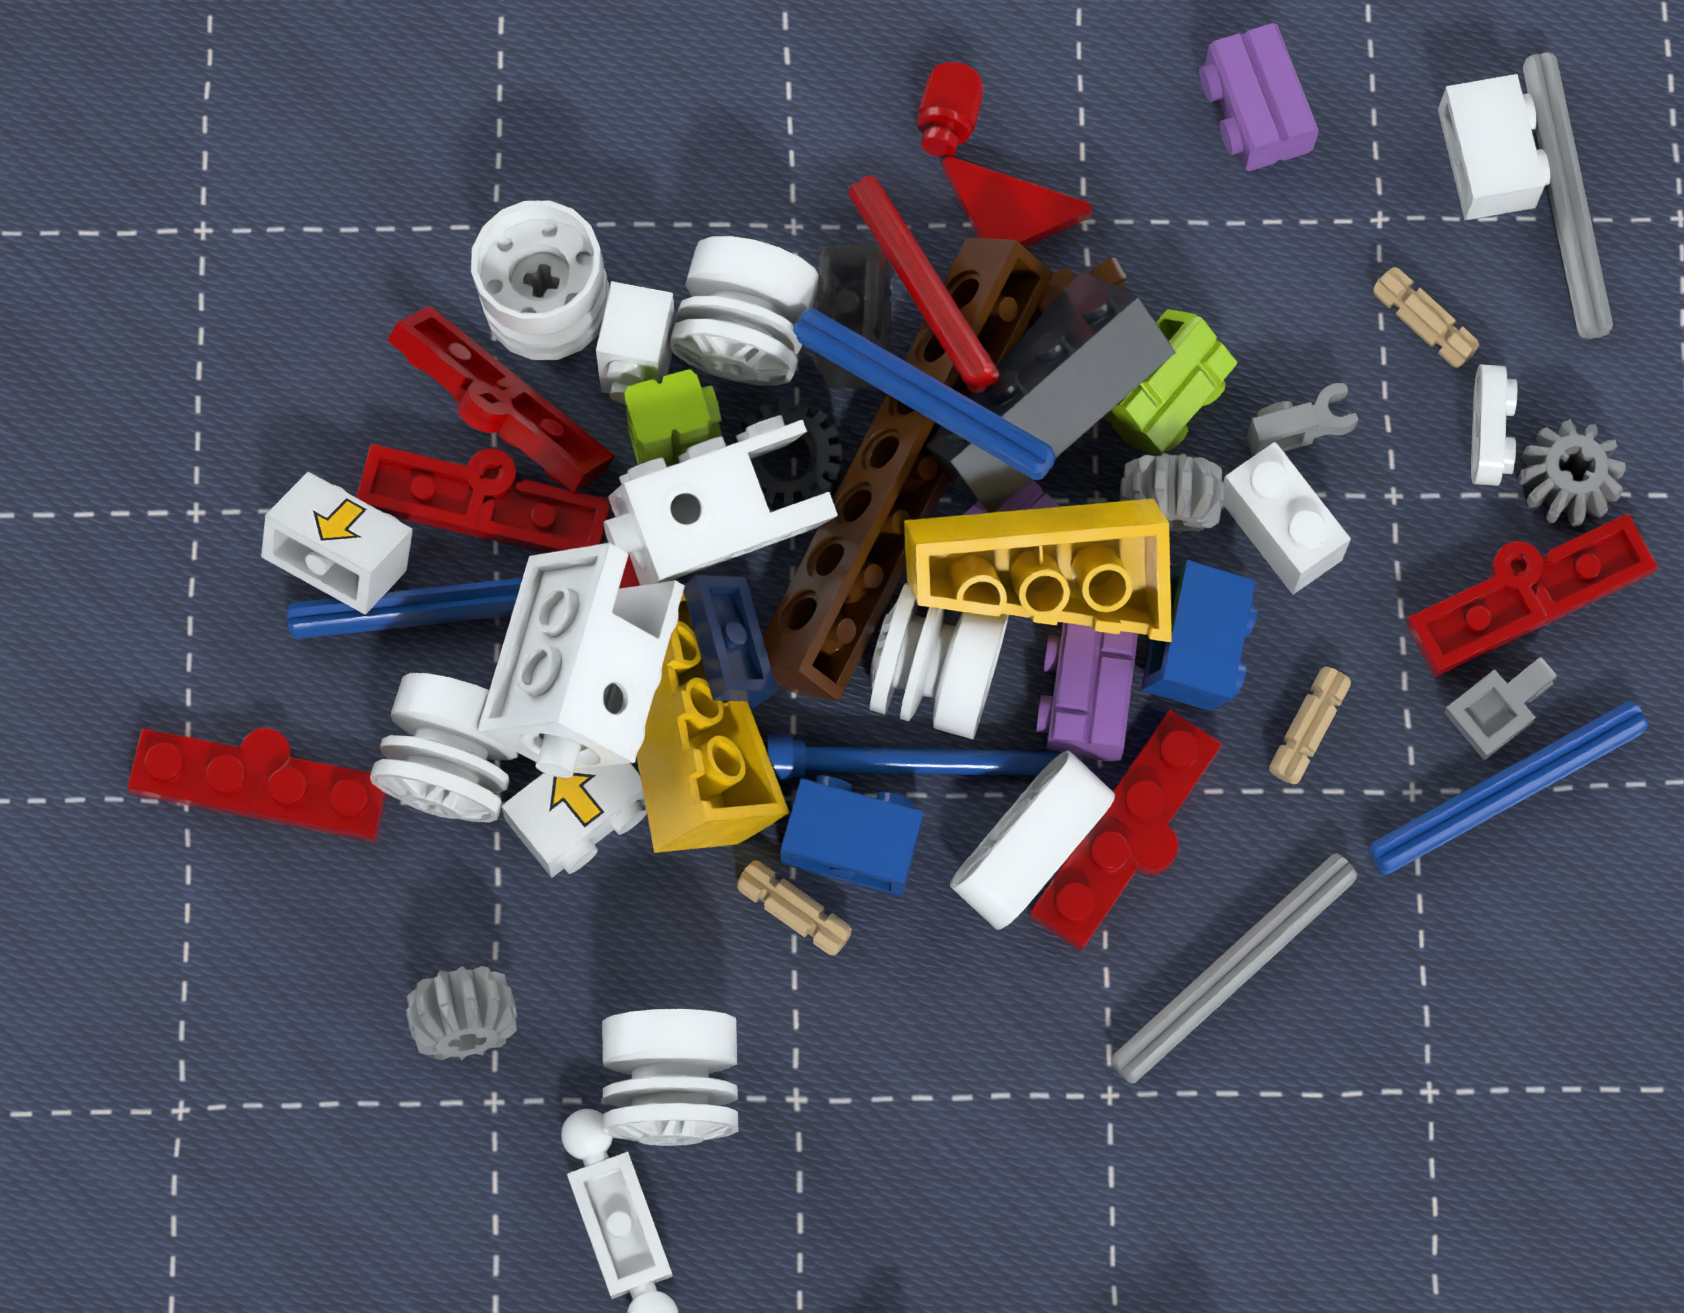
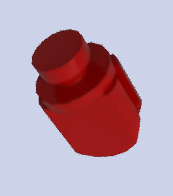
M947 62L937 65L928 77L918 109L917 126L923 134L921 147L931 155L943 158L953 156L958 144L968 141L970 135L974 132L982 104L983 85L980 74L972 67L961 62Z

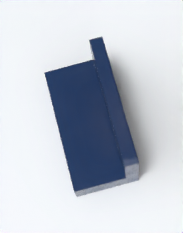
M695 575L684 584L683 592L713 701H748L750 709L753 710L776 693L777 688L746 577Z

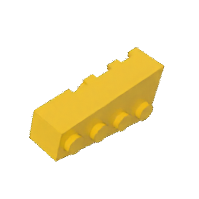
M1154 498L904 520L907 582L917 604L920 606L999 617L1000 614L1028 617L1035 623L1057 625V622L1090 626L1094 631L1119 635L1120 631L1145 634L1148 635L1149 639L1172 642L1169 521Z
M684 592L678 608V621L671 633L662 664L661 681L654 692L644 727V741L637 752V762L654 853L740 844L790 814L748 701H713Z

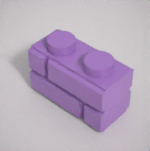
M1271 23L1248 30L1242 35L1238 33L1213 41L1208 47L1205 66L1199 68V75L1208 101L1219 100L1225 119L1220 121V132L1228 154L1232 156L1239 153L1245 170L1252 171L1275 164L1278 160L1284 161L1307 154L1313 150L1319 130L1278 25Z
M1062 623L1060 636L1048 635L1043 672L1055 673L1053 696H1040L1036 732L1048 734L1046 751L1064 752L1069 750L1076 757L1084 756L1087 759L1110 762L1121 761L1125 744L1138 633L1120 631L1118 635L1094 631L1090 626Z

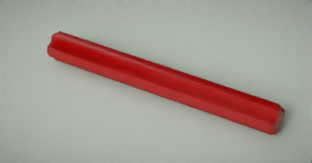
M866 175L863 176L860 182L851 184L848 194L970 391L981 393L987 386L996 384L999 377L998 370L877 178Z

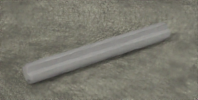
M1552 53L1534 54L1526 58L1523 65V73L1527 92L1531 95L1535 106V130L1539 149H1544L1549 162L1550 183L1547 187L1578 335L1583 339L1600 338L1610 333L1613 321L1557 57Z
M1332 854L1113 1054L1111 1064L1117 1073L1129 1083H1136L1348 889L1358 875L1353 866L1340 854Z

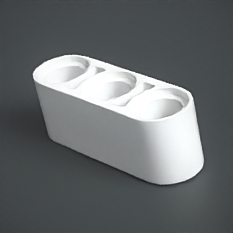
M1069 750L1062 752L1039 773L962 864L952 878L950 887L996 930L1004 928L1027 907L1111 806L1115 793Z

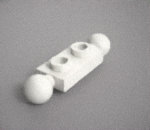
M581 1109L572 1113L563 1124L561 1132L562 1143L570 1155L583 1160L585 1168L568 1173L567 1176L611 1299L630 1293L633 1301L629 1305L627 1313H679L675 1302L665 1293L657 1291L655 1283L673 1277L629 1153L625 1152L609 1158L607 1151L610 1148L613 1137L604 1135L603 1114L593 1109Z

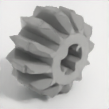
M1571 419L1562 423L1559 434L1547 427L1543 428L1536 437L1538 446H1526L1521 456V459L1528 467L1521 470L1518 476L1519 485L1534 488L1527 498L1528 508L1538 507L1543 503L1550 506L1546 513L1548 524L1556 522L1561 512L1567 513L1568 520L1573 528L1581 526L1586 513L1599 520L1608 511L1607 502L1618 501L1623 492L1622 486L1616 480L1624 475L1626 462L1610 459L1618 447L1616 439L1606 440L1601 444L1594 440L1598 434L1596 423L1589 425L1583 435L1577 434L1576 427ZM1564 466H1571L1573 475L1583 476L1581 481H1573L1571 472L1561 471Z
M1163 453L1161 456L1144 455L1125 464L1124 477L1121 479L1120 501L1154 498L1169 521L1170 532H1177L1179 534L1182 531L1200 532L1219 523L1221 509L1224 505L1225 483L1222 482V468L1215 463L1209 462L1204 457L1192 458L1187 457L1186 454L1168 455Z
M461 966L458 970L452 972L440 970L437 977L422 979L417 983V988L407 995L408 1008L406 1014L412 1038L417 1044L419 1053L434 1055L435 1059L444 1060L449 1057H458L460 1060H463L468 1055L478 1054L483 1056L487 1049L503 1046L506 1043V1038H509L517 1031L515 1020L517 1011L512 989L507 984L505 974L495 971L491 972L489 967L481 966L473 970H466L465 967Z

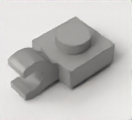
M1344 383L1328 385L1319 393L1314 405H1312V402L1293 406L1291 401H1282L1261 409L1257 413L1258 417L1252 418L1246 437L1252 457L1274 442L1285 452L1310 445L1316 437L1330 434L1344 435L1351 432L1357 425V414L1353 413L1344 417H1338L1333 415L1328 408L1330 403L1346 398L1348 393L1347 385Z
M1542 657L1530 664L1508 683L1504 681L1496 670H1493L1447 706L1444 714L1485 761L1533 723L1535 716L1526 707V704L1553 685L1552 681L1557 678V675Z

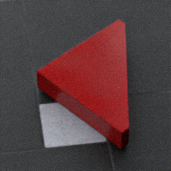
M951 156L942 160V170L978 238L1017 240L1023 247H1027L1083 222L1092 216V208L1089 202Z

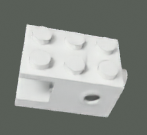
M780 415L747 427L746 432L736 436L738 443L727 447L723 437L720 436L688 448L687 453L678 456L679 464L667 468L664 458L661 457L627 470V474L619 477L622 485L608 496L615 517L604 521L603 524L608 542L629 553L640 585L668 582L816 529L838 516L829 492L774 512H769L750 459L786 447L807 432L803 420L785 426Z
M611 543L529 556L477 732L537 762V769L555 777L570 778L573 776L574 770L580 768L635 763L637 752L644 741V727L654 692L661 681V668L669 639L678 621V608L685 585L674 580L619 589L628 553Z

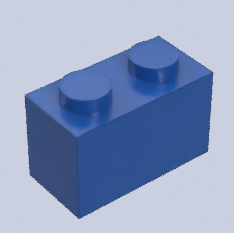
M1186 560L1170 570L1172 642L1151 639L1141 691L1208 711L1232 700L1239 693L1245 679L1246 663L1241 660L1244 639L1252 632L1257 618L1258 606L1256 602L1252 601L1256 580L1190 560Z
M817 776L815 782L801 778L780 850L781 865L903 897L922 829L924 811L913 809L914 802L901 795L879 792L876 798L854 793L852 792L853 786L850 783L838 778Z

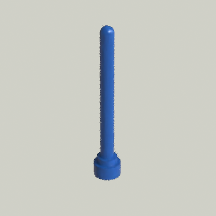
M767 733L766 750L779 784H792L793 778H805V772L1038 776L1056 756L1062 753L1059 751L812 747L806 746L805 740H793V734Z

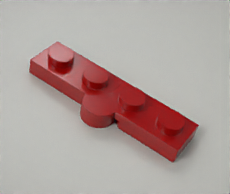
M428 306L396 323L387 341L402 352L412 366L426 372L451 392L452 397L459 403L458 413L468 425L486 433L498 432L504 441L521 449L542 466L552 480L565 485L573 493L605 474L615 457L614 454L434 308Z
M371 444L356 495L357 499L395 518L544 553L603 544L606 534L603 523L610 519L612 512L610 501L606 498L580 492L573 493L571 490L529 480L517 482V472L513 459L506 452L491 448L477 452L470 459L468 465L464 466Z
M1629 513L1549 550L1548 554L1541 556L1539 551L1527 542L1514 541L1507 543L1499 549L1491 564L1490 574L1492 578L1409 616L1405 624L1435 678L1654 574L1658 565Z
M1169 710L1113 791L1115 798L1111 806L1066 859L1031 910L1029 917L1082 952L1137 871L1147 875H1157L1165 872L1173 864L1178 852V839L1168 824L1173 820L1220 751L1222 743L1174 711Z
M142 728L127 786L128 791L133 795L377 842L388 795L372 784L370 779L371 773L293 758V753L287 739L279 731L272 728H260L252 731L244 738L241 747Z

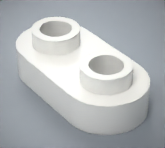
M1480 364L1477 369L1472 425L1471 478L1473 484L1499 486L1502 474H1512L1514 470L1516 441L1515 437H1506V416H1514L1518 388L1516 379H1507L1505 366Z

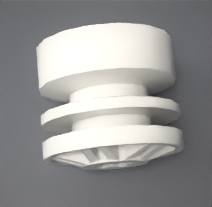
M549 200L523 201L502 209L482 227L472 247L471 273L493 336L510 352L531 360H559L582 351L600 334L610 290L600 246L591 225L574 209Z
M712 236L700 240L696 246L685 284L693 297L681 301L676 315L679 322L675 323L668 345L672 352L687 364L717 377L758 386H778L788 383L794 376L798 362L795 354H798L802 347V344L796 338L797 335L793 332V328L803 312L813 308L821 278L813 266L801 257L780 247L734 236Z
M905 583L897 602L889 614H886L875 648L870 669L872 683L870 710L885 714L890 705L894 690L898 688L905 690L900 719L910 721L922 697H930L935 699L933 728L973 739L986 703L1009 615L1000 614L999 617L962 612L956 626L944 623L945 609L929 607L926 618L916 615L918 604L909 584Z
M410 673L402 678L390 716L396 725L413 736L390 735L383 738L380 750L388 759H381L374 763L370 779L372 784L383 792L420 811L450 819L492 822L498 819L502 806L501 799L494 793L507 790L510 780L508 774L487 760H512L517 758L519 753L477 732L489 690L450 677L428 673Z
M653 1009L613 1015L602 1021L603 1066L616 1072L632 1075V1079L619 1081L603 1088V1100L605 1103L623 1107L603 1114L604 1135L617 1139L639 1141L648 1145L680 1146L696 1144L703 1140L725 1137L738 1132V1111L720 1106L738 1100L737 1085L724 1080L709 1078V1073L722 1071L737 1065V1026L735 1017L726 1013L708 1010Z

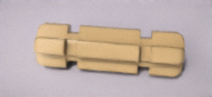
M1396 267L1388 270L1373 288L1374 295L1389 309L1395 305L1399 309L1396 315L1429 346L1439 345L1441 349L1438 354L1452 367L1459 368L1464 365L1477 351L1480 345L1478 340L1463 326L1458 331L1453 326L1456 320L1424 290L1419 288L1417 291H1414L1411 288L1414 281L1402 270Z
M1323 667L1318 673L1310 689L1312 695L1307 694L1285 735L1283 742L1286 745L1279 746L1269 766V771L1278 779L1290 784L1300 782L1310 762L1307 757H1313L1337 712L1334 706L1341 705L1349 690L1351 680L1345 674L1330 667Z
M752 861L738 879L737 888L739 892L755 903L759 900L763 901L766 911L803 937H806L808 934L814 937L813 944L827 954L836 955L851 936L852 929L850 925L834 913L829 916L824 913L825 910H823L825 907L786 879L783 878L780 882L776 880V872L762 862Z

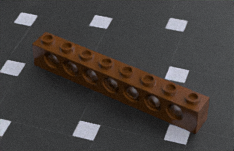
M967 237L943 284L996 367L1021 339L1053 273L1017 240ZM924 320L904 361L962 395L969 397L972 391H970L927 321ZM888 394L833 499L838 516L819 526L763 636L774 680L791 693L835 701L840 700L906 568L904 520L931 518L950 481L925 447L941 425Z

